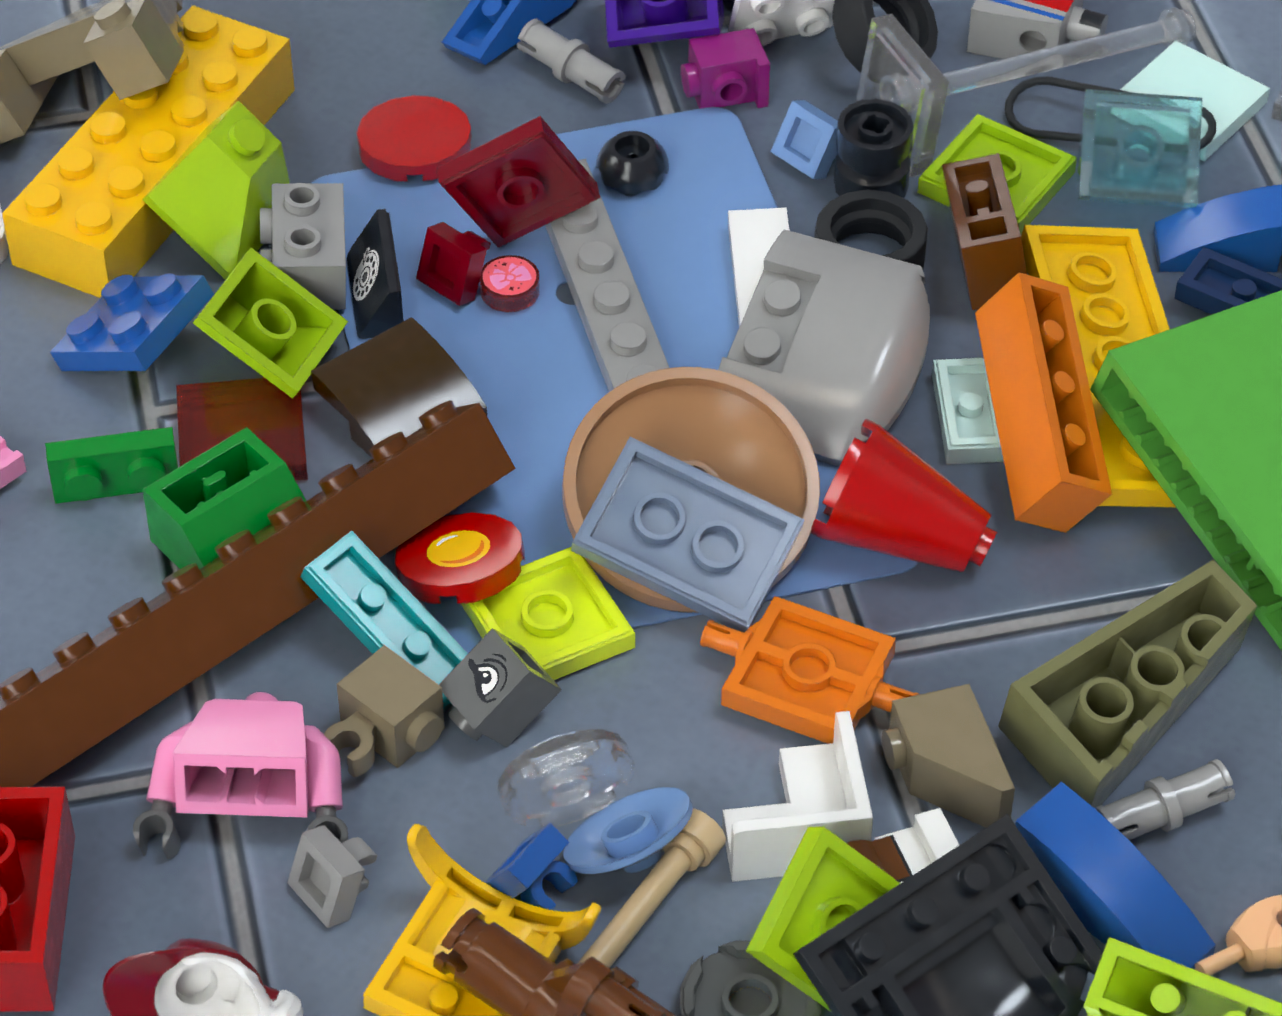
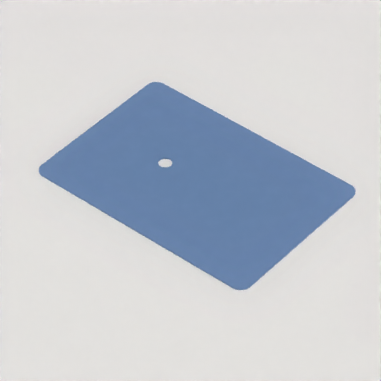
M707 107L556 134L577 160L586 158L592 176L598 184L600 196L669 367H702L718 370L722 357L727 358L739 329L728 231V211L777 208L739 118L727 109ZM625 131L646 133L656 139L664 148L668 157L669 172L663 175L662 182L658 188L641 191L634 196H625L617 189L608 187L602 182L601 172L596 168V161L603 145L612 137ZM369 168L326 175L314 180L312 183H343L346 309H338L339 315L348 321L344 327V332L349 349L351 350L371 338L363 339L357 336L347 255L376 210L386 209V213L390 214L402 293L403 321L411 317L415 319L443 347L463 371L486 404L487 417L516 468L444 516L473 512L493 514L511 521L522 534L525 561H521V566L571 547L573 538L567 525L562 500L565 459L570 442L579 424L590 409L609 391L576 305L565 304L556 296L557 289L567 283L545 225L498 248L440 185L438 179L422 181V174L415 176L407 175V182H399L377 175ZM445 222L462 234L466 231H473L491 243L490 249L486 252L483 264L484 269L491 262L500 258H520L534 267L536 271L535 283L525 292L515 295H503L490 290L484 284L482 276L475 300L458 306L416 279L427 227ZM817 461L820 478V497L816 519L827 524L830 516L823 513L826 505L822 504L839 467ZM811 534L806 548L796 564L771 588L765 601L772 600L774 596L784 598L901 574L913 569L919 562L824 540ZM596 573L632 629L702 615L701 613L669 611L649 606L618 591ZM439 596L441 604L424 602L427 611L467 653L481 641L482 637L461 606V603L457 604L456 596Z

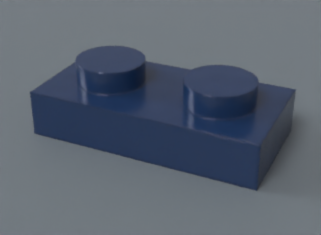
M1203 247L1177 281L1174 299L1212 315L1281 291L1282 279Z

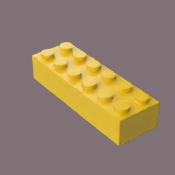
M192 5L180 18L183 22V31L179 32L178 36L184 44V52L169 82L121 100L113 91L2 213L12 265L98 298L102 296L101 291L103 287L111 280L127 274L134 277L174 231L143 201V198L202 131L238 100L263 125L270 120L295 91L290 39Z

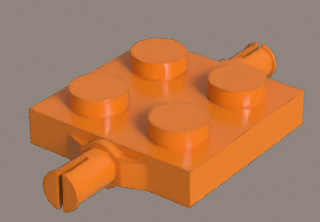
M777 596L773 597L763 617L745 632L721 625L710 619L701 635L700 646L735 657V666L721 690L722 706L827 744L833 743L836 712L850 711L853 729L855 730L860 719L874 707L891 713L893 700L919 695L917 692L913 693L883 682L884 674L895 655L896 638Z

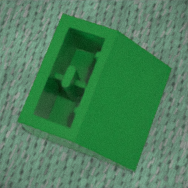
M247 427L142 489L150 541L179 569L192 563H196L199 569L219 557L215 547L224 540L246 529H249L252 535L256 534L271 524L267 514L288 500L301 496L303 501L306 502L286 462Z

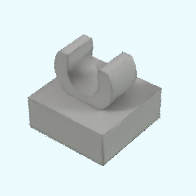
M325 825L302 832L287 884L327 928L350 920L357 894L368 888L369 881L364 876L365 869L362 866L376 862L377 855L362 838H351L341 844Z

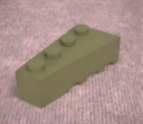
M1211 560L1011 683L998 727L1052 788L1062 781L1094 808L1104 803L1240 650L1257 605L1214 560Z

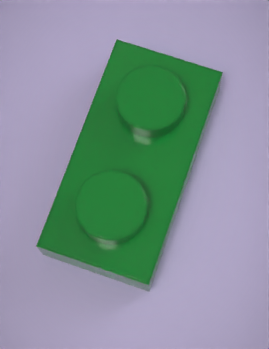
M173 427L45 443L47 465L55 504L143 493V488L179 468Z

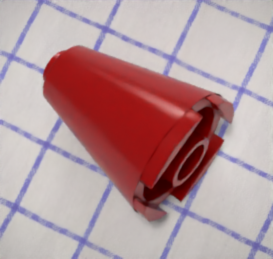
M865 419L861 425V434L869 439L865 443L854 437L822 504L826 505L823 513L830 516L827 524L815 518L811 527V534L824 540L959 572H964L969 561L981 567L997 534V531L986 527L991 514L881 425Z

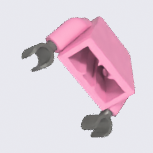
M264 692L253 693L247 696L245 700H209L204 703L192 722L187 723L161 740L156 750L146 800L152 803V807L150 810L139 815L133 824V834L143 856L147 853L149 840L156 834L164 833L162 848L167 859L175 857L181 848V839L171 818L173 807H176V813L307 818L309 810L315 812L316 819L310 823L307 831L325 825L342 844L348 840V830L345 823L336 817V811L343 808L339 751L317 727L304 725L303 705L297 702L278 701L276 697Z

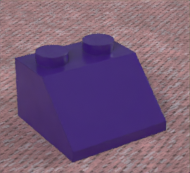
M605 0L609 48L721 34L724 23L723 0Z

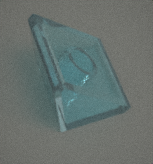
M1085 89L1076 171L1078 200L1181 208L1197 207L1203 98Z

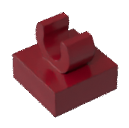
M445 222L427 227L416 279L458 306L472 302L476 298L479 281L483 276L486 252L490 249L491 243L473 231H466L462 234Z

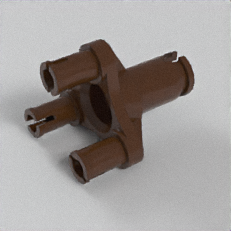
M475 908L464 913L443 939L441 945L449 951L453 950L449 954L443 951L435 956L433 962L435 969L444 975L450 972L454 974V982L503 1016H676L637 989L639 982L620 968L615 967L611 969L595 957H589L579 964L565 959L557 965L497 923L487 924L485 922V915Z

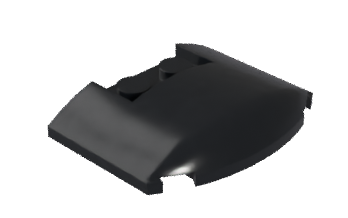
M1006 814L800 948L793 955L834 1016H1078L1085 1003L1080 998L1088 972L1095 975L1103 953L1009 815Z

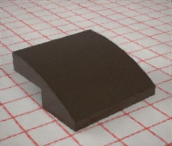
M412 317L311 371L314 390L349 421L351 439L370 457L372 456L369 449L372 446L398 432H403L406 438L422 427L418 419L422 414L446 401L452 400L455 407L480 403L485 414L488 415L486 404L463 371L443 347Z

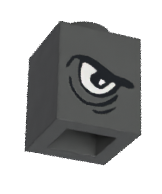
M493 628L439 684L442 687L443 694L454 705V708L448 713L450 718L465 734L476 741L482 735H485L505 747H508L562 690L525 647Z

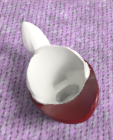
M182 938L172 943L166 950L129 956L113 965L106 973L103 981V995L111 1016H303L301 1001L290 991H279L264 985L259 973L240 953L233 948L209 940Z

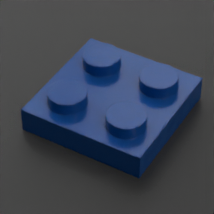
M172 273L161 276L133 277L128 274L119 276L103 287L101 291L102 296L87 313L77 317L67 326V334L50 353L61 371H146L212 298L214 292L204 275L175 276Z

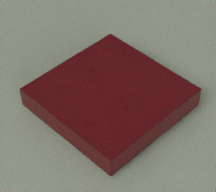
M541 116L436 167L440 185L498 248L600 198L597 182Z

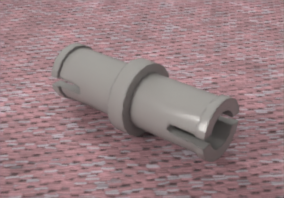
M536 18L530 20L521 30L518 37L521 41L517 43L518 49L550 67L554 77L566 84L574 82L598 97L605 104L611 103L620 94L624 83L621 81L626 78L625 73L591 54L589 46L576 38L568 40Z
M1214 759L1204 766L1169 780L1162 776L1145 782L1144 790L1105 806L1100 805L1095 807V809L1128 840H1131L1158 828L1166 832L1182 826L1183 818L1219 803L1233 800L1235 790L1231 787L1224 789L1226 786L1233 785V781L1225 765L1220 760Z

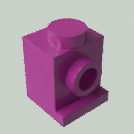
M754 28L689 39L688 63L681 65V80L687 98L695 97L700 109L707 107L721 108L755 101L757 108L769 106L770 62Z

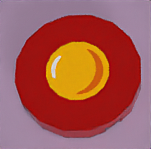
M470 512L444 516L400 544L396 549L395 565L399 581L415 598L429 604H441L439 596H456L457 604H467L496 595L512 584L522 571L520 563L522 560L525 561V551L522 534L511 521L493 514Z

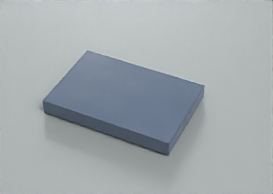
M630 436L572 542L571 551L725 626L745 632L754 623L802 530L804 519Z

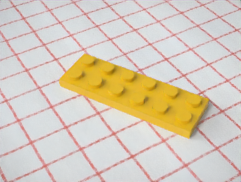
M1024 225L1021 238L1028 275L1067 286L1069 289L1090 388L1109 350L1170 329L1138 229ZM1091 392L1112 495L1099 506L1176 507Z

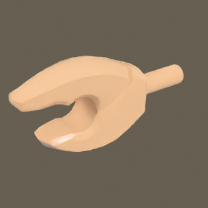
M1282 895L1265 898L1248 907L1226 934L1227 948L1195 963V970L1211 976L1236 963H1239L1245 972L1282 968V927L1280 926L1282 924Z

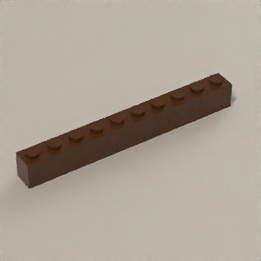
M449 400L428 410L418 418L422 425L420 429L406 438L403 432H398L381 440L369 449L373 459L356 470L352 464H348L326 475L318 482L322 491L306 502L303 501L301 496H298L279 505L267 514L271 524L256 534L252 535L250 530L246 529L221 542L215 547L219 557L199 569L196 563H192L169 575L161 582L166 591L148 603L144 601L143 597H139L113 611L107 617L112 626L93 638L90 637L88 632H84L58 646L52 652L57 661L38 673H35L33 668L30 667L3 681L0 684V787H32L318 599L317 594L300 577L304 567L350 531H353L379 559L516 469L480 403L455 407L452 400Z

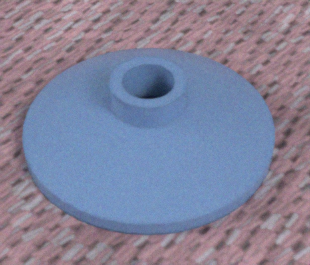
M674 787L648 789L621 798L602 808L576 828L568 838L569 844L563 849V857L573 871L581 874H599L623 868L628 873L645 870L660 859L662 855L661 849L671 842L686 826L692 815V802L686 792Z

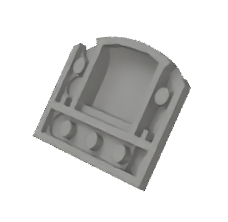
M784 229L764 258L763 273L727 358L722 357L718 370L744 378L774 396L789 410L804 430L816 460L839 467L854 437L863 442L869 439L861 434V425L864 420L869 419L888 431L905 407L919 379L928 346L930 327V304L928 303V296L924 287L925 276L922 266Z

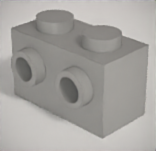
M343 183L272 184V208H260L261 244H272V249H260V255L331 309H346Z

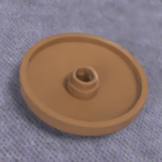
M702 367L665 368L642 374L620 384L602 397L585 415L570 442L565 459L562 483L564 514L573 540L631 436L804 519L802 530L773 586L796 564L806 548L812 532L811 527L817 515L820 497V478L817 461L804 430L789 410L770 393L744 378L716 369ZM585 558L594 571L607 583L634 600L664 610L699 613Z

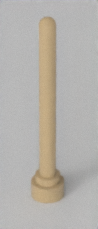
M693 808L692 815L686 826L663 848L665 854L577 964L583 963L589 957H595L610 968L686 871H695L699 866L705 867L711 863L726 843L725 834L715 820L704 812Z

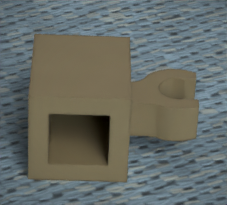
M384 645L337 683L340 722L330 726L324 735L335 745L338 751L346 747L356 748L347 756L348 773L353 777L364 774L372 767L375 761V752L399 768L416 752H424L429 749L445 729L442 687Z

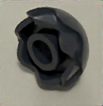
M625 131L612 137L603 145L597 157L596 168L601 172L604 185L617 189L625 196H634L641 191L658 188L662 182L663 175L669 172V162L664 148L656 139L640 131Z

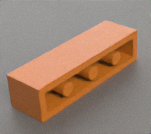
M1018 272L975 312L1015 520L1066 533L1112 495L1069 289L1067 286Z

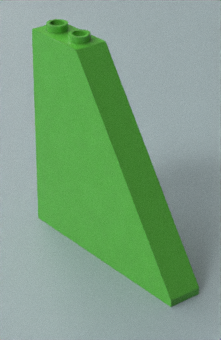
M1281 290L1109 350L1090 390L1217 564L1257 605L1254 613L1282 651Z

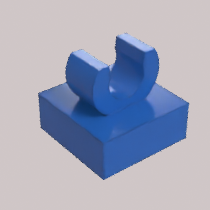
M548 823L523 840L485 883L513 898L520 894L522 902L553 910L556 904L543 891V879L550 881L561 893L572 888L578 882L576 874L567 864L554 860L569 844V841L551 823Z

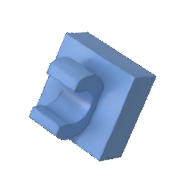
M806 100L792 101L771 153L812 179L826 178L837 155L838 121Z

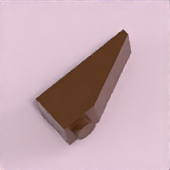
M999 153L942 165L972 310L980 309L1018 272L1027 274L1022 238Z

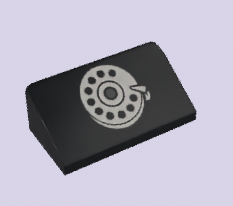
M377 209L347 255L357 336L363 339L373 338L403 322L402 293L390 214L386 213V209Z

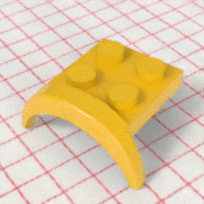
M414 824L407 835L408 850L416 867L431 889L363 993L364 1009L379 1016H503L454 982V974L450 972L444 975L433 967L434 958L442 951L449 954L453 950L449 951L441 943L457 920L468 910L475 908L485 915V922L487 924L497 923L549 960L555 962L561 950L571 948L586 938L598 919L601 906L592 902L589 907L583 910L562 912L544 909L517 900L489 886L469 873L437 844L425 826Z

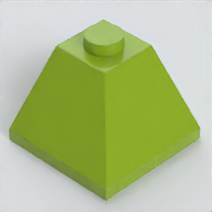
M238 100L202 131L143 198V201L226 280L250 248L257 252L263 245L260 242V208H272V184H290L282 144Z
M253 248L247 251L193 322L195 326L292 399L348 323L345 318Z

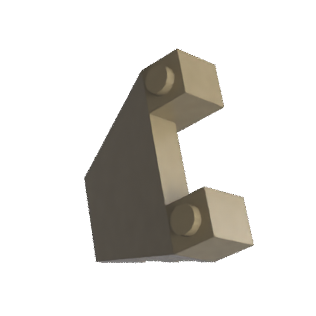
M103 0L1 46L0 144L26 134L58 75L95 62L119 100L168 83L184 52V44L178 36V33L183 31V22L177 14L178 11L183 9L182 0Z

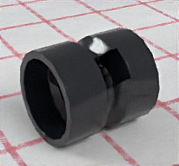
M866 99L850 104L841 112L837 122V155L834 171V185L839 196L848 192L867 189L890 192L902 198L906 196L909 187L911 166L909 153L912 151L914 125L911 115L903 107L892 101Z

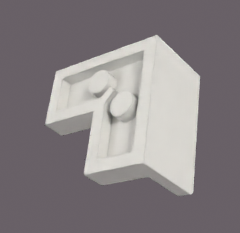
M850 711L835 713L833 743L780 749L779 768L786 803L723 810L722 829L726 837L725 845L732 882L784 876L808 827L824 826L846 843L860 839L871 841L873 816Z

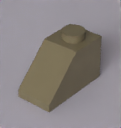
M970 684L892 701L890 729L882 731V747L889 768L891 770L900 769L909 794L983 827H988L1006 814L1011 818L1015 787Z

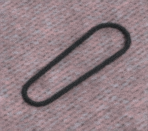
M1050 76L1033 77L1022 81L1011 90L1005 101L1004 114L1009 125L1016 131L1032 138L1174 152H1194L1207 146L1216 134V121L1212 113L1205 107ZM1035 85H1052L1193 112L1201 115L1206 120L1208 131L1197 142L1180 144L1035 130L1023 126L1016 120L1013 114V103L1017 96L1027 88Z

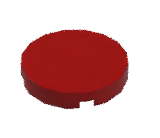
M412 95L390 99L373 107L361 119L356 132L362 163L373 173L399 182H407V175L415 176L422 174V181L438 179L436 167L471 150L472 132L467 115L455 104L437 97Z

